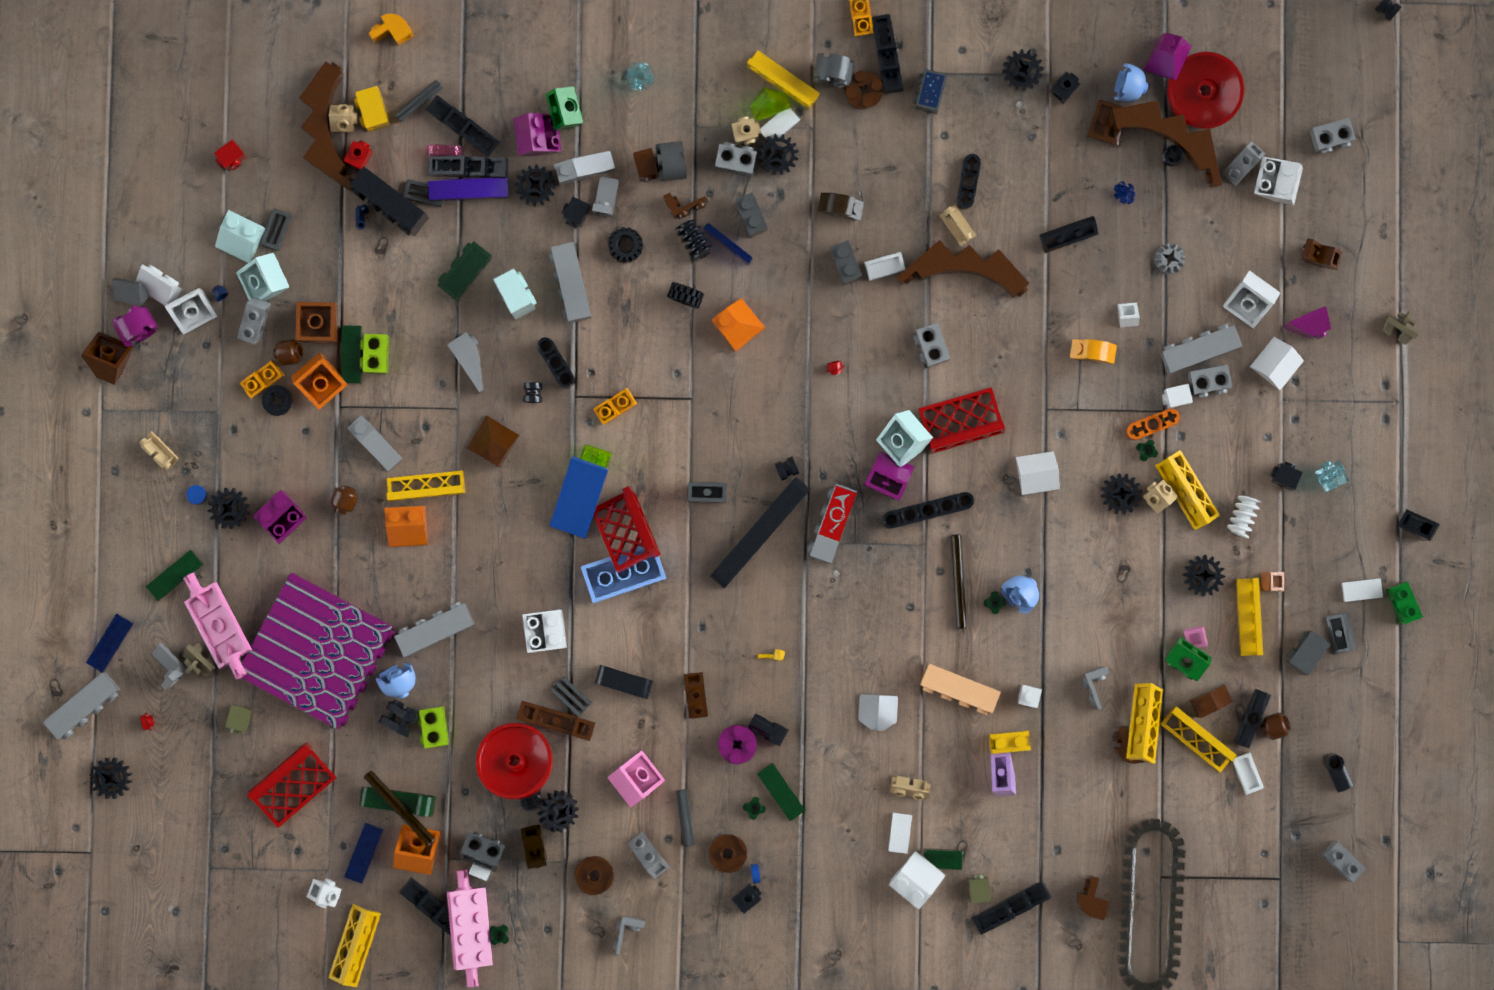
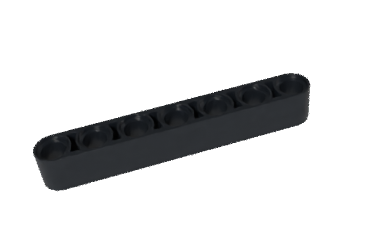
M795 477L710 577L725 589L810 491V488L798 477Z

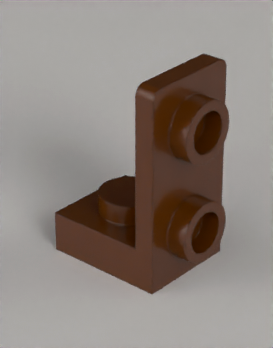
M671 193L663 196L674 219L677 217L682 219L689 215V211L693 209L696 211L700 210L708 202L707 197L704 196L678 209L681 205L676 195L672 197Z
M703 672L684 674L689 718L707 717L708 711Z

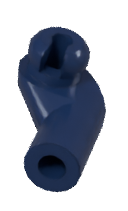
M366 204L358 205L355 208L356 227L360 230L366 227L364 214L369 213Z

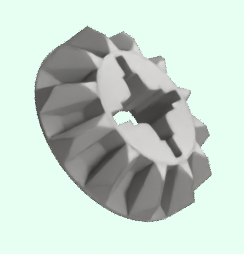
M1167 243L1156 251L1155 264L1163 273L1173 274L1182 269L1186 256L1183 249L1177 246V244ZM1173 251V258L1176 261H1171L1167 266L1168 259L1165 258V255L1169 256Z

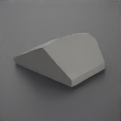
M860 694L858 720L871 730L883 731L897 722L898 696Z

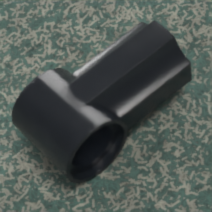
M756 713L748 726L749 729L764 736L766 740L779 747L789 731L778 723H772Z
M1334 753L1327 754L1323 759V765L1328 770L1336 791L1339 793L1350 789L1353 784L1345 768L1344 759ZM1336 757L1338 763L1335 767H1331L1330 760Z

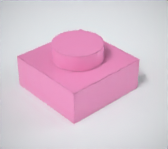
M1204 626L1184 630L1185 639L1197 648L1208 645Z

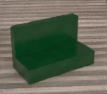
M924 848L923 857L937 869L962 870L963 850Z

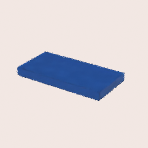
M572 456L550 526L586 539L609 469Z

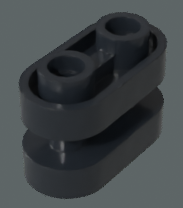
M396 699L393 702L389 701L386 706L390 710L388 717L382 715L378 722L408 738L412 730L407 728L409 722L416 724L419 718L416 715L417 711L410 707L403 708L405 704ZM397 715L403 718L401 723L395 721Z

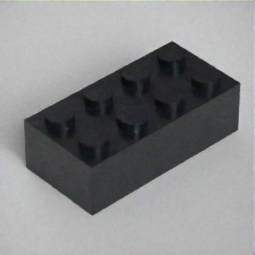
M364 166L350 183L353 188L352 192L362 201L366 198L370 207L377 212L383 211L382 215L391 223H399L397 226L407 235L410 233L416 235L429 219L423 210Z

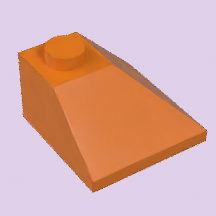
M742 298L712 319L714 326L735 352L765 329V326Z

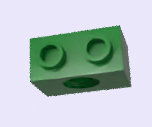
M574 86L555 88L545 94L555 131L573 129L583 123Z
M1408 581L1385 589L1400 625L1408 624L1423 617Z
M1180 636L1167 653L1165 661H1167L1170 667L1182 671L1188 679L1198 681L1210 666L1212 657ZM1189 658L1192 662L1186 663L1183 659Z

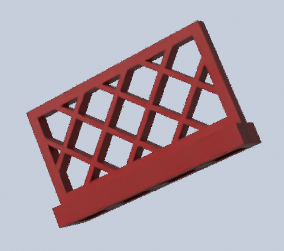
M992 387L918 408L923 427L929 434L933 426L943 431L939 438L931 439L929 442L931 454L1005 433V426L1001 419ZM989 393L991 401L988 406L978 402L981 395ZM969 400L974 403L970 411L960 407L962 401ZM976 404L986 409L981 418L972 413ZM950 405L956 408L951 417L942 413L944 406ZM932 410L937 413L933 422L925 419L924 412ZM957 410L968 414L963 423L954 419ZM990 411L996 414L997 421L990 423L984 420V417ZM939 415L949 419L945 428L935 424ZM970 416L979 420L976 427L971 428L965 425ZM951 421L961 426L958 432L952 433L947 430Z
M630 486L623 488V493L598 505L594 513V519L617 573L650 556L656 558L661 555L638 498ZM624 499L623 509H615L616 504ZM604 509L609 510L605 519L599 518L598 512ZM613 512L620 513L617 522L610 521ZM625 515L631 517L629 525L621 524ZM608 524L615 526L612 534L605 533ZM619 527L627 529L623 538L616 536ZM631 530L638 533L635 541L628 539ZM614 539L621 541L618 550L611 547ZM626 542L633 544L630 553L622 551ZM637 546L644 547V553L634 555ZM620 555L628 556L625 563L618 564Z
M306 742L249 790L247 796L279 828L337 777ZM310 755L316 760V768L304 767L305 759ZM292 770H302L301 780H290V772ZM304 770L315 771V781H303ZM318 771L327 772L330 778L326 782H317ZM278 782L287 783L286 793L275 792V785ZM289 783H300V794L289 793ZM303 784H315L314 792L311 795L302 794ZM263 795H272V806L263 805L259 799ZM275 795L286 796L285 806H274ZM288 796L300 797L299 805L288 807ZM274 809L285 810V817L279 822L273 816Z

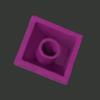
M1165 33L1159 36L1143 70L1151 74L1176 80L1192 46L1182 36Z
M1326 306L1283 325L1286 330L1310 339L1316 336L1317 340L1327 336V331L1331 329Z

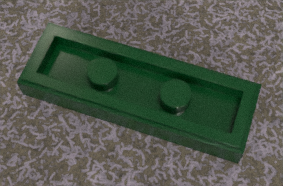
M342 326L341 377L346 383H361L360 358H362V350L360 348V341L362 338V326Z
M190 550L146 587L155 599L160 601L184 581V577L202 567L203 563Z
M773 763L757 773L789 821L806 811Z

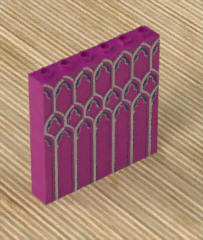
M290 573L251 645L252 650L247 652L242 662V666L245 672H247L242 678L330 726L340 729L341 726L345 727L349 720L347 715L350 709H355L359 701L356 699L359 692L363 693L368 684L365 682L366 679L375 672L377 659L383 657L386 651L384 648L386 642L392 640L395 634L393 631L394 626L299 575Z

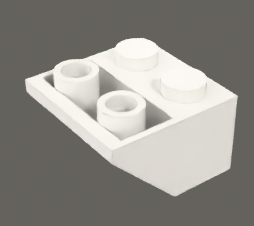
M1263 156L1254 194L1275 202L1294 205L1303 170L1301 163Z
M142 264L135 282L141 283L149 296L163 305L175 301L182 290L178 287L179 282L168 275L162 277L163 272L150 264L148 267Z
M562 610L523 614L527 653L567 648Z

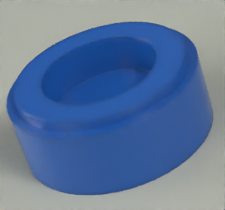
M193 485L187 490L186 496L192 504H201L206 500L207 493L202 486Z
M752 864L753 884L761 882L759 865Z

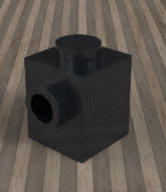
M1066 71L1049 92L1064 104L1080 86L1079 79L1073 73L1069 74Z
M572 196L570 203H566L562 210V214H564L563 219L566 221L565 224L572 228H576V226L581 228L591 208L590 204Z
M1289 462L1280 463L1278 466H1274L1270 476L1273 477L1271 482L1293 491L1296 490L1303 472L1294 469L1295 465Z
M749 883L735 894L732 900L740 911L745 914L762 900L760 897L762 892L756 885L752 886Z

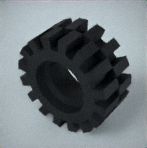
M630 227L616 229L608 240L609 251L612 257L619 262H633L642 253L643 243L641 236ZM629 238L632 240L633 248L629 252H622L618 248V243L621 239Z
M672 282L667 297L673 301L698 309L704 293L697 289Z

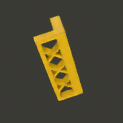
M758 50L753 58H750L747 62V67L808 110H810L820 95L819 92Z
M1181 450L1155 465L1162 478L1178 496L1176 501L1195 531L1220 516ZM1177 457L1181 464V467L1178 466L1174 458ZM1186 475L1190 478L1191 483L1187 481ZM1196 492L1199 493L1201 499H1198V497L1196 496ZM1206 508L1209 509L1210 513L1212 514L1211 517H1209V515L1207 514Z
M463 470L387 478V501L466 494ZM451 476H460V485L451 486L447 481ZM435 477L443 481L440 487L432 488L428 485L431 479ZM415 479H419L424 483L418 490H413L409 487ZM400 481L405 485L401 491L392 492V482Z
M1259 578L1236 579L1240 656L1263 655Z
M1138 683L1134 685L1126 756L1129 760H1143L1149 764H1155L1163 689L1152 683Z
M1174 706L1160 723L1162 727L1219 773L1237 756L1177 706ZM1172 715L1178 719L1179 728L1172 729L1166 724ZM1191 729L1194 733V740H1185L1182 730ZM1198 742H1207L1209 744V752L1201 753L1198 750ZM1220 753L1226 759L1220 766H1217L1213 762V754Z
M355 904L352 905L328 978L345 986L357 987L381 913L367 910ZM360 911L359 920L356 921L357 912ZM353 930L354 936L353 939L350 940V933ZM345 949H347V951H348V954H347V957H346V958H344V955H343ZM341 967L342 972L339 978L336 975L338 969Z

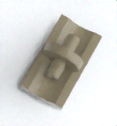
M1411 311L1406 315L1402 312L1398 313L1397 317L1401 318L1402 321L1390 313L1385 317L1386 322L1382 331L1392 335L1395 329L1398 328L1402 331L1397 338L1401 343L1407 345L1412 338L1416 339L1418 336V331L1407 325L1409 323L1414 326L1416 323L1411 318L1413 314Z
M199 642L192 646L189 644L181 657L185 659L183 663L188 667L185 671L187 674L193 671L196 675L201 674L207 679L212 674L216 662L212 655L206 659L201 655L205 649Z

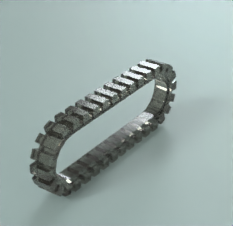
M1150 818V825L1147 819L1139 821L1141 829L1134 824L1129 829L1134 835L1126 834L1124 841L1130 843V847L1122 846V854L1129 855V859L1122 858V866L1129 867V870H1121V878L1128 879V883L1121 882L1120 890L1127 891V895L1120 894V902L1127 903V907H1119V914L1126 916V919H1119V927L1126 928V931H1118V938L1125 940V943H1118L1117 950L1125 953L1124 955H1117V963L1124 964L1123 967L1118 968L1119 975L1121 977L1126 976L1122 981L1128 987L1132 985L1131 990H1163L1161 985L1169 989L1173 985L1168 980L1169 977L1176 980L1179 974L1172 970V968L1180 967V960L1173 958V955H1181V948L1174 946V943H1181V935L1174 934V931H1182V923L1175 922V918L1182 919L1183 911L1175 910L1176 906L1183 907V899L1176 898V894L1184 893V887L1177 886V882H1184V875L1177 873V870H1185V863L1178 861V858H1185V850L1178 849L1179 846L1185 844L1182 837L1175 838L1180 832L1174 826L1169 829L1171 823L1162 820L1160 824V819ZM1156 830L1164 833L1171 843L1166 967L1162 976L1154 982L1146 983L1135 978L1131 970L1136 847L1138 840L1143 834Z

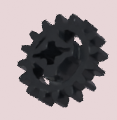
M1021 49L1019 54L1013 51V57L1008 55L1006 58L1008 62L1003 63V66L1007 68L1002 70V74H1007L1004 81H1010L1009 87L1014 84L1016 91L1019 87H1022V90L1025 91L1027 86L1033 89V83L1039 84L1037 78L1043 77V74L1039 73L1044 70V67L1039 66L1042 60H1036L1037 54L1030 55L1031 50L1024 53L1023 49ZM1014 62L1016 68L1010 71L1011 64ZM1020 67L1027 69L1025 74L1024 72H1019ZM1035 69V76L1031 78L1030 72ZM1016 78L1021 79V80H1023V82H1019V81H1017V80H1015V79H1016Z
M774 134V139H771L769 136L766 137L768 142L762 141L761 144L764 147L758 149L762 153V155L758 156V159H763L760 166L766 165L765 171L767 172L771 169L772 175H775L776 171H779L780 175H783V170L787 173L790 172L789 166L795 167L796 165L793 161L799 159L795 157L799 150H794L793 148L796 146V143H790L791 137L785 140L784 134L780 138H778L777 134ZM775 142H783L786 146H777ZM769 146L771 152L770 156L766 158V149ZM777 149L778 152L786 150L781 155L782 159H779L778 157L773 158L772 160L770 159L775 154L774 150ZM791 151V158L787 163L786 155ZM777 162L781 167H774L770 163Z
M529 165L527 172L522 169L523 175H517V179L520 182L515 183V186L520 188L516 190V193L522 194L520 200L526 199V205L533 202L534 207H536L538 202H540L541 206H544V200L550 202L549 196H555L552 189H557V186L552 184L556 181L555 177L550 178L552 172L546 173V167L543 166L540 170L538 165H535V169H532ZM531 174H541V175H540L539 177H533ZM526 180L528 183H527V187H526L525 190H524V189H523V184H524V181ZM530 180L539 185L541 192L533 188ZM548 181V190L546 192L544 190V185ZM532 195H539L540 197H539V198H532L531 196H532Z
M1118 473L1116 479L1113 475L1110 476L1111 481L1105 480L1106 487H1101V490L1105 493L1100 498H1105L1106 500L1102 504L1109 505L1108 511L1115 509L1114 514H1118L1120 510L1122 515H1125L1126 509L1130 513L1133 512L1132 506L1137 508L1139 505L1136 501L1142 500L1138 494L1143 491L1137 489L1140 483H1134L1135 477L1128 479V474L1122 477ZM1116 482V488L1109 492L1110 487ZM1124 482L1128 483L1132 489L1127 488ZM1120 489L1122 492L1130 493L1123 496V499H1121V496L1113 495L1120 492ZM1134 496L1132 502L1127 505L1128 498ZM1110 499L1117 501L1118 506L1113 504Z
M224 488V493L217 490L218 496H211L214 501L208 502V504L212 506V509L207 511L213 513L210 519H216L215 525L218 526L222 523L223 529H226L227 525H229L230 529H234V524L240 527V521H247L244 515H250L246 511V508H249L250 505L245 504L248 500L247 497H241L243 492L239 491L236 494L235 488H232L231 492H229L228 488ZM225 496H233L230 500L222 499ZM239 503L241 504V512L238 510ZM217 505L220 508L219 514L217 513ZM226 505H232V512L227 511ZM231 516L236 518L232 521H225L228 517Z
M1203 555L1202 559L1199 556H1195V562L1189 560L1190 566L1184 567L1187 573L1182 574V576L1187 577L1184 584L1189 583L1188 590L1194 589V595L1201 592V597H1204L1206 592L1209 596L1213 595L1212 590L1218 592L1219 588L1217 586H1222L1224 583L1220 580L1225 578V575L1221 574L1224 568L1218 567L1220 561L1214 563V557L1212 556L1208 560L1207 555ZM1200 563L1199 569L1196 572H1192L1193 568ZM1208 564H1210L1215 569L1216 573L1212 572L1209 569ZM1205 571V574L1212 576L1205 578L1203 581L1202 577L1196 575L1201 574ZM1192 579H1195L1199 583V587H1197L1194 584ZM1211 580H1215L1214 584L1211 587L1207 588L1208 583Z
M109 757L105 758V763L102 760L98 761L99 767L93 766L92 768L95 770V773H90L89 775L94 777V780L89 782L90 784H95L92 790H99L98 796L105 794V799H109L110 795L113 799H116L117 793L123 796V790L128 791L130 789L127 784L132 783V780L128 779V777L133 774L127 773L130 767L123 766L124 760L117 762L116 757L112 761H110ZM108 765L114 766L110 771L104 769ZM113 774L112 778L114 779V781L109 782L110 778L108 777V775ZM111 786L118 787L115 791H108Z
M554 790L553 794L548 792V798L541 799L544 802L543 805H538L541 811L537 815L542 817L539 822L544 824V828L552 832L557 830L562 833L563 828L569 830V824H575L573 818H578L575 811H578L579 808L574 806L577 800L572 799L573 795L567 794L563 790L561 792Z

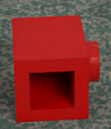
M233 139L214 152L217 156L215 159L221 169L225 167L228 171L240 167L241 162L247 158Z
M353 140L344 158L345 164L357 170H361L363 166L366 167L373 153L371 148H369L370 145L361 140L359 142Z

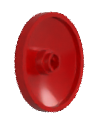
M1198 52L1188 56L1177 79H1169L1167 86L1168 101L1175 115L1184 114L1187 125L1201 129L1215 128L1231 120L1239 111L1245 94L1244 80L1239 68L1232 60L1215 52Z
M507 723L493 729L482 740L476 754V770L482 784L492 794L507 800L524 799L537 793L548 781L553 768V753L549 742L539 730L524 723Z

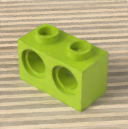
M364 334V339L361 338L360 348L363 350V358H360V369H363L365 374H388L389 336L387 334ZM372 340L379 341V347L377 349L370 348V342ZM372 359H378V366L374 369L370 368L369 362Z
M444 706L419 710L417 723L422 728V733L419 734L421 745H424V748L449 745ZM428 713H433L436 716L433 724L428 723L426 720ZM431 732H436L439 736L436 743L429 740Z

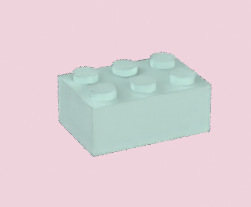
M512 269L494 279L506 305L516 320L536 310L534 305L537 302L530 289H525L528 285L521 272L517 273L515 269Z

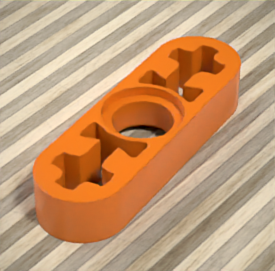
M1167 409L1131 423L1126 428V435L1131 440H1138L1174 426L1180 420L1179 412L1175 409ZM1168 412L1171 415L1174 414L1176 418L1173 419V423L1170 420L1163 422L1165 426L1162 427V421L1158 416L1161 415L1163 419L1168 416ZM1150 419H1155L1158 422L1157 429H1149L1148 421ZM1144 422V428L1148 433L1144 434V430L1138 432L1137 437L1135 434L1131 435L1132 426L1137 429L1142 427L1140 423Z

